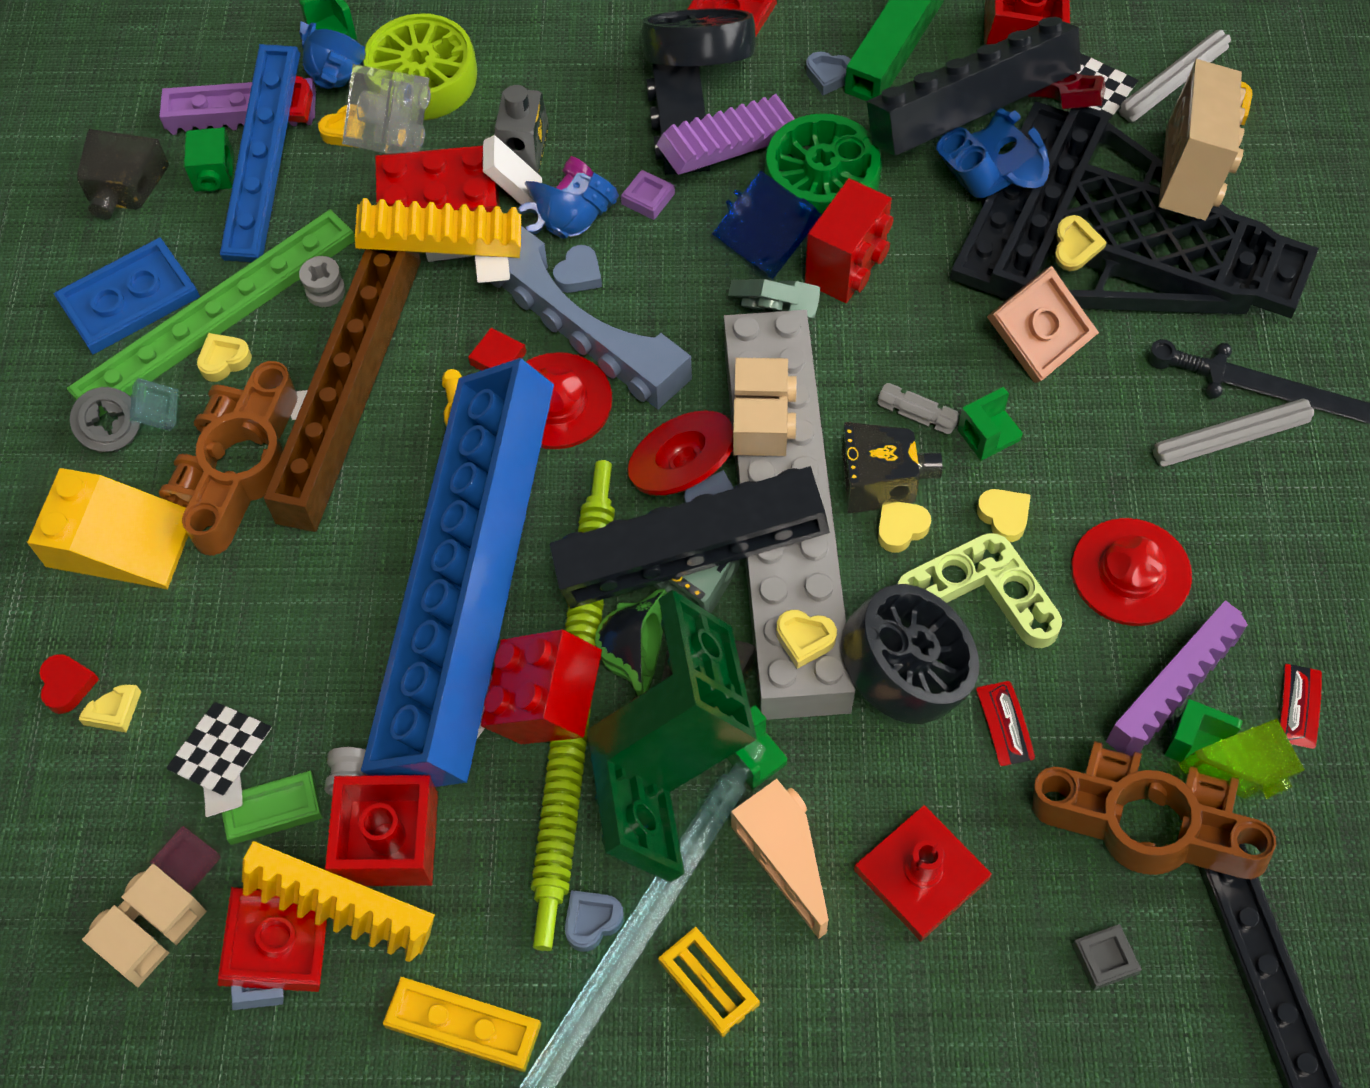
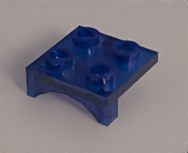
M760 170L744 192L739 190L733 192L738 198L735 203L729 199L726 201L728 213L712 234L773 280L821 217V214L814 205L804 198L800 199Z

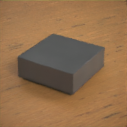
M1120 924L1079 938L1072 944L1093 991L1138 975L1142 970Z

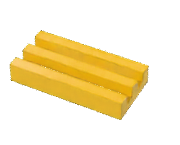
M694 927L658 958L661 966L722 1038L730 1031V1028L735 1024L738 1025L745 1018V1015L750 1011L753 1012L760 1005L759 999L697 927ZM693 943L743 1000L738 1007L687 949ZM677 956L685 962L728 1013L724 1019L675 963L674 959Z

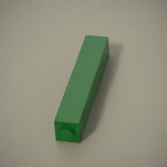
M889 0L847 65L844 93L868 101L881 95L884 89L889 88L944 0Z

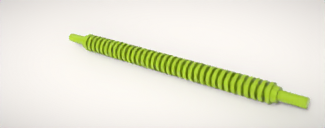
M598 460L595 463L591 496L587 497L586 503L581 506L578 532L585 533L599 529L614 521L615 509L611 506L612 502L608 498L612 464L609 461ZM600 600L572 609L568 607L565 631L596 646L595 636L602 620L604 601ZM591 709L584 738L550 741L549 761L546 768L548 772L545 775L546 784L544 785V796L542 798L543 807L540 813L542 819L539 821L540 831L538 832V843L536 844L537 855L534 859L536 867L533 868L532 874L535 879L531 882V890L535 892L534 900L539 902L533 948L540 951L552 950L558 904L563 903L564 895L569 893L570 885L567 882L571 880V871L569 870L572 869L573 863L571 858L574 855L573 845L576 838L574 834L577 830V823L575 822L578 821L577 810L580 805V787L583 780L581 775L584 772V752L587 747V729H589Z

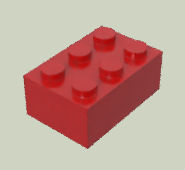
M483 145L375 156L377 203L380 199H384L388 206H393L396 200H401L404 207H409L413 201H417L421 208H426L429 202H434L437 209H442L446 203H450L454 210H459L462 204H467L470 211H475L479 205H483L486 212H491L495 206L500 207L499 185L483 172Z

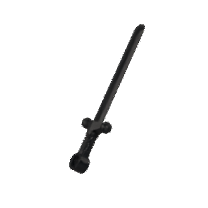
M1164 339L1155 341L1148 353V362L1157 369H1165L1171 365L1205 375L1210 383L1206 387V394L1210 398L1216 399L1221 396L1223 388L1220 384L1224 382L1291 402L1307 399L1312 408L1364 423H1370L1369 402L1228 363L1226 361L1232 353V348L1227 343H1221L1216 346L1215 354L1217 356L1213 359L1200 358V356L1196 357V355L1192 356V354L1176 350L1172 342Z

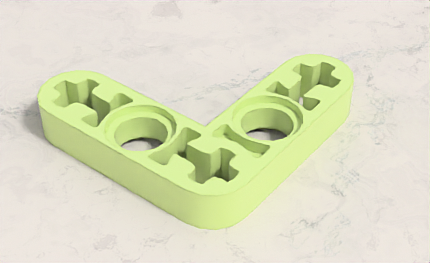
M988 533L975 538L908 571L898 581V584H908L928 590L946 603L985 585L1020 638L1027 645L1034 648H1045L1052 645L1056 641L1062 627V618L1054 604L1011 543L999 534ZM985 550H988L991 554L998 552L1000 554L998 562L992 557L982 560ZM977 562H979V565H978V568H977V572H976V569H975L974 564L977 563ZM948 566H958L965 572L966 579L959 583H952L943 577L942 570ZM932 576L934 585L929 587ZM1008 582H1019L1026 587L1028 595L1021 599H1013L1005 593L1003 586ZM1035 603L1031 613L1028 608ZM1034 618L1039 623L1047 622L1049 624L1046 632L1041 628L1034 630L1031 628Z

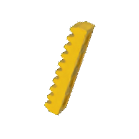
M363 198L360 204H357L355 248L520 258L521 214L518 213L516 207H511L508 213H503L499 206H495L491 212H486L483 205H479L475 211H470L467 204H462L459 210H454L450 203H446L442 209H437L434 202H429L426 208H421L417 201H413L409 207H404L401 200H396L393 206H388L384 199H380L376 205H371L367 198Z
M254 841L243 858V895L249 896L257 888L261 889L262 903L266 904L274 896L280 897L279 910L284 911L292 903L298 905L297 917L299 918L304 917L311 910L315 911V924L319 926L330 917L334 919L333 932L338 933L346 925L352 926L351 939L356 940L364 932L369 933V946L373 948L384 939L387 941V953L390 955L400 947L405 948V961L407 962L412 961L418 954H422L430 937L435 914Z

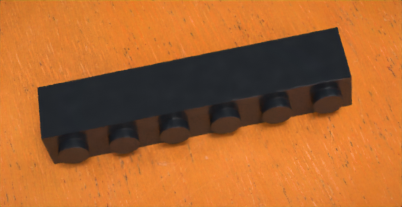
M1059 17L1044 18L1039 21L1038 25L1027 30L1012 32L1008 35L1007 39L996 44L983 45L977 49V52L969 56L949 60L945 64L946 66L933 72L920 73L914 77L913 81L904 85L884 89L881 95L866 101L872 145L896 156L1081 71L1079 27L1066 23Z
M808 466L802 469H787L779 473L778 476L758 482H743L734 489L714 495L702 494L690 502L673 507H658L646 515L629 520H614L605 527L585 533H570L561 540L551 542L550 548L560 591L570 609L828 534L830 531L812 468Z

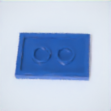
M161 237L53 293L92 355L200 297L196 287Z

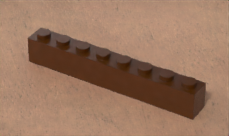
M365 249L264 496V501L275 524L317 532L420 266L419 252Z

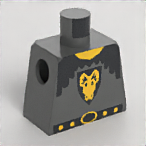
M512 85L502 93L495 124V136L539 174L549 128L543 94L537 90H526L521 85ZM519 139L525 145L522 150H516L515 145L519 146Z

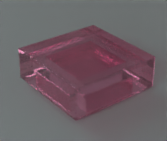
M182 826L150 861V864H155L184 890L190 893L218 862L221 856Z

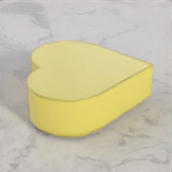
M1076 215L1067 216L1061 220L1057 228L1056 235L1059 244L1055 252L1056 262L1063 270H1078L1104 249L1107 242L1082 217Z
M208 333L199 354L197 366L201 375L206 380L218 382L228 377L230 372L245 369L250 364L252 355L244 340Z
M999 489L987 490L979 498L977 514L984 523L991 525L994 534L1005 537L1009 542L1017 541L1023 536L1027 524L1030 495Z
M883 500L878 532L879 544L886 551L892 553L904 551L909 547L911 541L920 540L928 534L931 515L927 509L917 504Z
M789 610L779 616L776 636L798 669L833 649L836 643L837 628L835 623L825 616L816 615L809 617L800 610Z

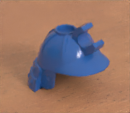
M301 21L299 34L302 39L303 66L306 73L313 78L317 85L323 88H340L346 85L363 64L366 56L365 46L360 45L346 34L328 29L317 30L315 29L316 23H310L309 25Z
M577 173L568 187L562 190L543 183L526 181L524 184L534 202L523 203L519 207L518 212L521 215L531 212L537 216L538 221L526 227V230L533 235L540 232L546 226V229L552 234L566 239L568 236L573 237L584 233L598 215H602L603 212L607 211V208L617 202L616 199L619 197V194L610 182L596 173H593L592 177L584 173Z

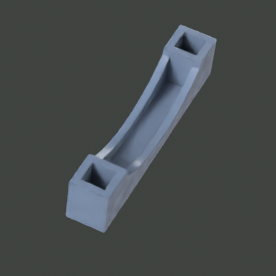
M521 226L520 258L508 257L510 279L490 282L497 288L502 286L512 294L514 300L521 308L525 310L531 309L540 316L542 322L552 332L559 331L569 339L571 345L578 353L582 355L588 354L598 362L606 375L611 378L617 377L628 386L634 397L642 402H649L656 409H660L692 380L691 355L662 333L655 338L628 333L601 322L574 304L558 288L546 270L548 265L544 243Z

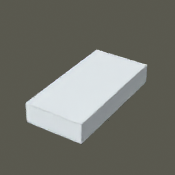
M495 135L484 140L483 172L521 205L526 202H534L524 183L526 181L542 183V177Z

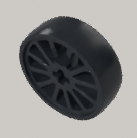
M723 8L677 10L648 16L642 22V48L645 60L650 63L667 66L716 65L749 58L755 51V22L753 14L748 11Z
M895 584L873 593L851 614L842 632L841 651L843 662L853 684L872 706L895 720L909 724H924L939 719L961 704L977 682L979 657L969 629L951 606L940 597L923 588L908 584Z

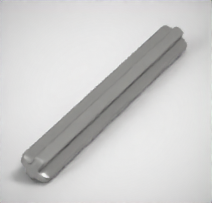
M1220 29L1211 33L1123 101L1119 110L1120 116L1125 117L1128 122L1136 121L1186 82L1195 59L1212 62L1229 48L1228 43L1231 42L1230 35L1225 34Z
M1307 399L1292 401L1157 442L1153 449V456L1156 458L1159 466L1172 465L1309 423L1314 416V409Z

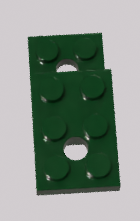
M674 590L659 598L662 615L661 628L666 636L670 656L668 658V665L673 675L587 729L590 746L589 757L593 766L596 786L595 797L599 806L602 842L605 847V853L670 883L685 875L670 792L757 740L732 626Z

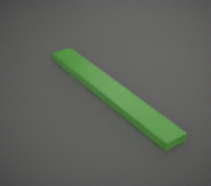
M328 210L67 387L68 392L75 401L85 392L99 387L116 388L131 396L201 348L208 333L220 335L300 279V268L308 259L316 256L331 258L355 241L354 232L332 210ZM103 406L98 407L100 410L99 416L101 417L107 411H104Z

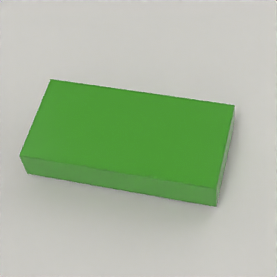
M311 771L242 790L243 805L222 812L226 838L230 845L323 818L314 775Z

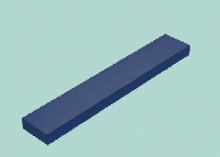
M259 44L220 250V256L225 261L253 262L264 254L300 52L296 46Z

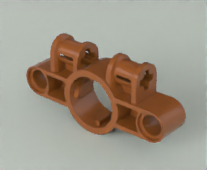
M267 361L258 365L252 372L244 390L218 384L212 385L208 392L210 399L203 414H198L194 420V426L201 432L196 444V456L178 454L174 460L176 468L168 484L162 485L158 492L162 499L186 507L182 517L183 527L194 546L204 555H217L229 547L250 501L265 496L283 452V447L279 440L295 408L298 396L287 368L280 362ZM251 440L260 445L263 443L268 445V448L263 450L260 463L247 471L240 473L226 471L222 473L216 470L218 459H221L225 454V450L235 443ZM212 526L210 529L203 531L206 527Z
M1094 741L1086 774L1062 767H1050L1040 772L1035 780L1032 808L1035 816L1041 822L1104 840L1108 851L1114 859L1124 867L1137 873L1148 875L1164 874L1175 870L1183 863H1188L1243 879H1253L1261 876L1266 871L1276 847V836L1266 823L1232 813L1239 778L1236 777L1224 780L1198 772L1197 767L1190 766L1185 784L1177 777L1165 772L1155 770L1138 771L1142 756L1140 752L1135 751L1132 755L1103 748L1101 742ZM1048 792H1059L1066 797V799L1062 801H1052L1048 799L1044 794ZM1139 799H1150L1158 805L1165 806L1166 804L1170 806L1182 820L1177 842L1162 847H1155V844L1151 842L1139 843L1132 840L1119 825L1124 805ZM1239 844H1251L1261 854L1250 855L1244 852L1239 847Z

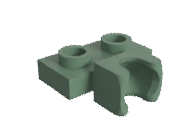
M766 279L731 280L728 296L742 299V307L761 311L770 309L773 312L807 310L808 318H814L820 298V287L798 281L774 282Z

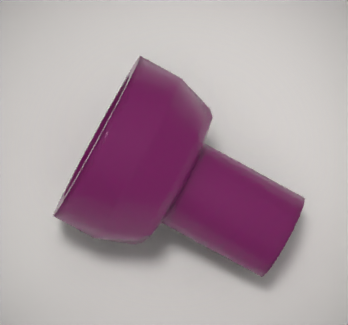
M570 156L563 167L565 177L556 188L560 190L567 188L577 173H584L592 177L593 171L580 159Z

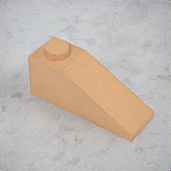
M776 779L731 811V827L819 939L826 934L829 919L807 815L805 814L807 807L793 788L786 790Z

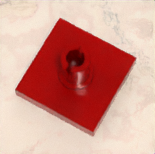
M925 805L861 859L854 868L858 876L920 942L986 884L992 876V873Z

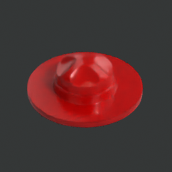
M563 352L547 353L526 361L554 384L541 448L565 449L574 447L589 440L602 429L612 409V391L606 375L596 364L582 356Z
M704 410L686 413L663 423L649 433L634 450L628 465L629 478L639 491L649 495L674 494L701 483L724 464L734 448V427L731 421L719 412Z
M1119 518L1096 525L1081 538L1072 558L1071 571L1073 582L1083 601L1100 616L1123 625L1147 626L1169 618L1183 605L1192 584L1191 564L1181 544L1163 528L1140 519Z

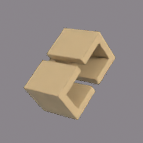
M736 358L733 430L734 455L786 456L787 439H796V413H788V402H796L797 376H788V358Z
M152 864L145 872L138 873L130 880L125 888V894L122 896L124 901L118 907L114 905L111 909L101 912L93 920L89 932L82 939L137 987L145 981L169 954L154 938L134 922L140 914L177 945L207 912L192 895L155 864Z

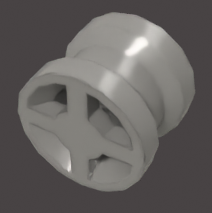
M316 256L308 259L301 266L299 277L310 303L319 307H329L337 304L343 298L345 284L335 260L326 256Z
M340 747L329 751L327 764L331 768V773L325 780L324 790L331 796L333 794L334 776H368L361 772L365 749Z

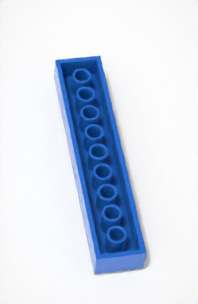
M522 358L458 379L361 772L369 776L430 775L435 787L467 783L554 388L552 382Z

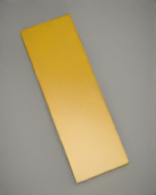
M401 977L383 1025L387 1029L525 1073L541 1022L538 1019Z

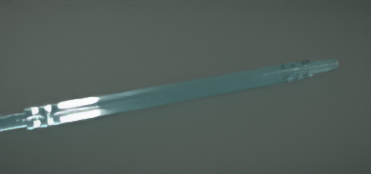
M756 740L744 748L756 763H758L766 750ZM737 763L733 765L728 775H721L679 840L685 875L671 883L657 876L655 877L519 1088L556 1087L724 825L731 811L745 792L744 783L747 780V776Z

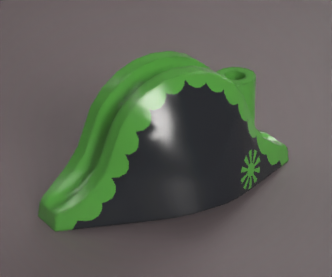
M665 589L656 590L638 603H618L617 610L607 615L596 631L595 644L596 647L602 649L601 659L606 668L613 674L627 679L633 685L638 697L648 691L655 673L663 635L659 598L667 594Z

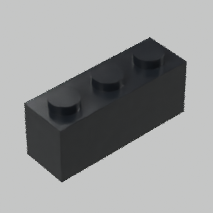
M652 63L653 78H647L646 85L648 102H656V107H650L652 131L659 130L660 136H653L655 159H663L665 175L677 174L656 144L671 125L675 124L678 128L683 121H687L690 124L696 117L702 120L706 116L699 66H667ZM710 165L686 173L710 171Z

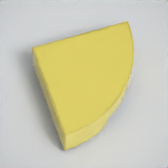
M137 685L114 687V691L103 695L95 702L93 700L89 702L83 709L79 721L84 726L127 733L141 690Z

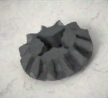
M99 387L85 392L76 400L70 413V426L73 434L82 446H86L99 454L109 451L118 452L128 443H133L134 437L138 429H140V413L134 400L125 392L112 387ZM99 406H103L104 411H107L110 417H118L117 420L112 422L113 429L111 430L113 434L111 435L102 426H94V423L100 420Z

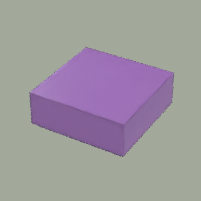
M641 170L622 193L621 204L655 220L674 196L675 188L673 184Z

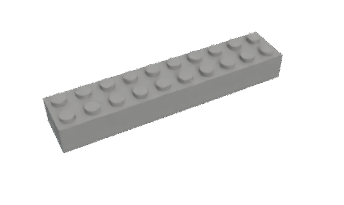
M807 310L724 315V349L733 427L736 358H788V376H797L796 402H788V413H796V439H787L786 456L735 455L737 483L739 485L747 481L758 482L778 476L779 473L787 469H802L811 466L830 531L828 534L745 558L759 710L767 720L851 714L855 689L844 665L841 651V638L846 618ZM789 610H800L809 617L819 615L830 618L837 628L836 643L833 649L797 669L776 636L779 616Z

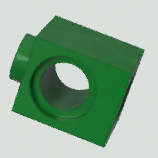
M225 127L186 131L184 167L195 192L231 189L233 187L234 151Z

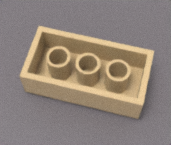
M1195 59L1166 128L1159 207L1206 221L1212 207H1219L1227 189V184L1224 181L1229 172L1236 173L1244 151L1239 148L1244 135V128H1240L1245 114V108H1241L1246 93V89L1241 88V71Z

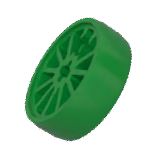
M821 113L796 118L782 126L774 134L768 145L764 159V182L768 196L774 206L788 218L802 224L814 226L848 178L878 191L882 168L880 151L878 147L872 145L870 132L849 118ZM810 145L811 148L807 151L803 146ZM788 154H791V155H793L795 158L789 157V156H787V155H788Z

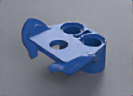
M1000 108L985 129L971 134L967 129L957 127L944 133L937 142L936 149L953 176L976 198L990 196L1012 183L1021 187L1038 188L1043 186L1048 178L1049 158L1041 136L1034 127L1028 131L1030 140L1019 131L1014 124L1021 119V116L1015 110L1008 112ZM1017 142L1010 152L999 154L1000 149L1005 144Z

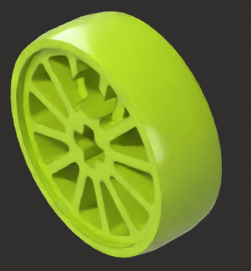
M421 13L396 18L374 32L365 46L366 56L363 60V70L368 89L375 102L384 111L398 118L422 121L445 116L462 106L475 88L477 63L472 42L460 25L446 17Z

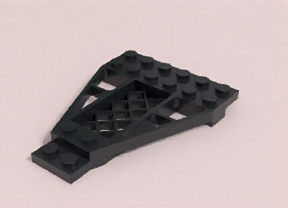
M1035 101L1020 131L1029 140L1028 131L1034 127L1039 132L1049 158L1048 178L1045 184L1038 188L1021 187L1012 183L988 196L952 268L950 279L1008 300L1042 272L1048 258L1055 255L1057 245L1059 244L1056 235L1058 224L1065 217L1076 215L1082 218L1088 217L1093 226L1092 228L1107 242L1106 247L1085 264L1102 272L1095 291L1069 290L1083 309L1247 314L1250 306L1253 305L1292 319L1319 248L1281 236L1262 222L1236 214L1222 203L1219 207H1212L1206 221L1159 207L1160 188L1152 186L1150 183L1152 179H1156L1161 183L1163 161L1109 123L1111 114L1091 107L1071 108L1070 112ZM1014 142L1011 150L1015 147L1017 142ZM1108 144L1147 173L1144 181L1140 182L1092 166L1100 146ZM1087 193L1104 199L1092 202ZM1075 199H1077L1080 206L1072 208ZM1125 206H1128V207H1131V208H1134V209H1137V210H1140V211H1143V212H1140V213H1137V214H1134V215H1130ZM1113 209L1118 220L1104 223L1099 213ZM1164 219L1181 225L1169 229ZM1151 222L1157 233L1143 237L1137 226ZM1126 230L1132 241L1117 245L1111 234ZM1203 232L1220 239L1208 242ZM1190 235L1196 246L1182 250L1176 239ZM1164 243L1170 254L1156 258L1150 247ZM1228 249L1222 263L1216 252ZM1204 257L1210 268L1196 272L1190 261ZM1118 276L1164 293L1104 291V288L1110 277Z

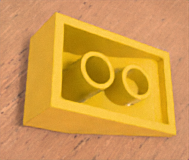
M60 468L27 543L45 567L168 590L188 538V534L182 524V517L186 507L102 475Z

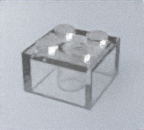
M353 64L342 144L382 153L418 152L425 139L424 113L431 98V90L428 86L429 77Z

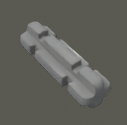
M886 383L883 386L878 397V404L891 411L897 408L899 409L898 414L927 426L933 423L936 425L934 429L946 434H951L955 429L959 419L958 411L946 406L940 409L938 408L939 403L910 391L904 394L901 392L902 388L891 383Z

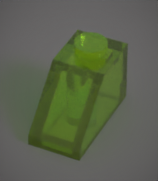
M1277 718L1199 749L1179 763L1182 771L1188 774L1190 766L1197 767L1198 772L1220 779L1239 778L1236 795L1245 799L1263 792L1266 799L1282 794L1293 788L1290 779L1305 770Z

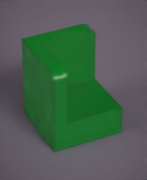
M300 0L299 3L306 24L316 23L315 29L334 30L357 40L350 8L344 0Z
M1005 387L962 407L958 432L980 461L1019 442L1022 438V431L1005 411L1009 397Z
M1188 699L1177 718L1164 756L1188 766L1197 767L1198 770L1210 775L1218 776L1222 771L1231 742L1240 731L1243 721Z
M756 705L752 706L750 710L757 740L727 757V760L752 790L787 764L786 755L766 733L767 718Z

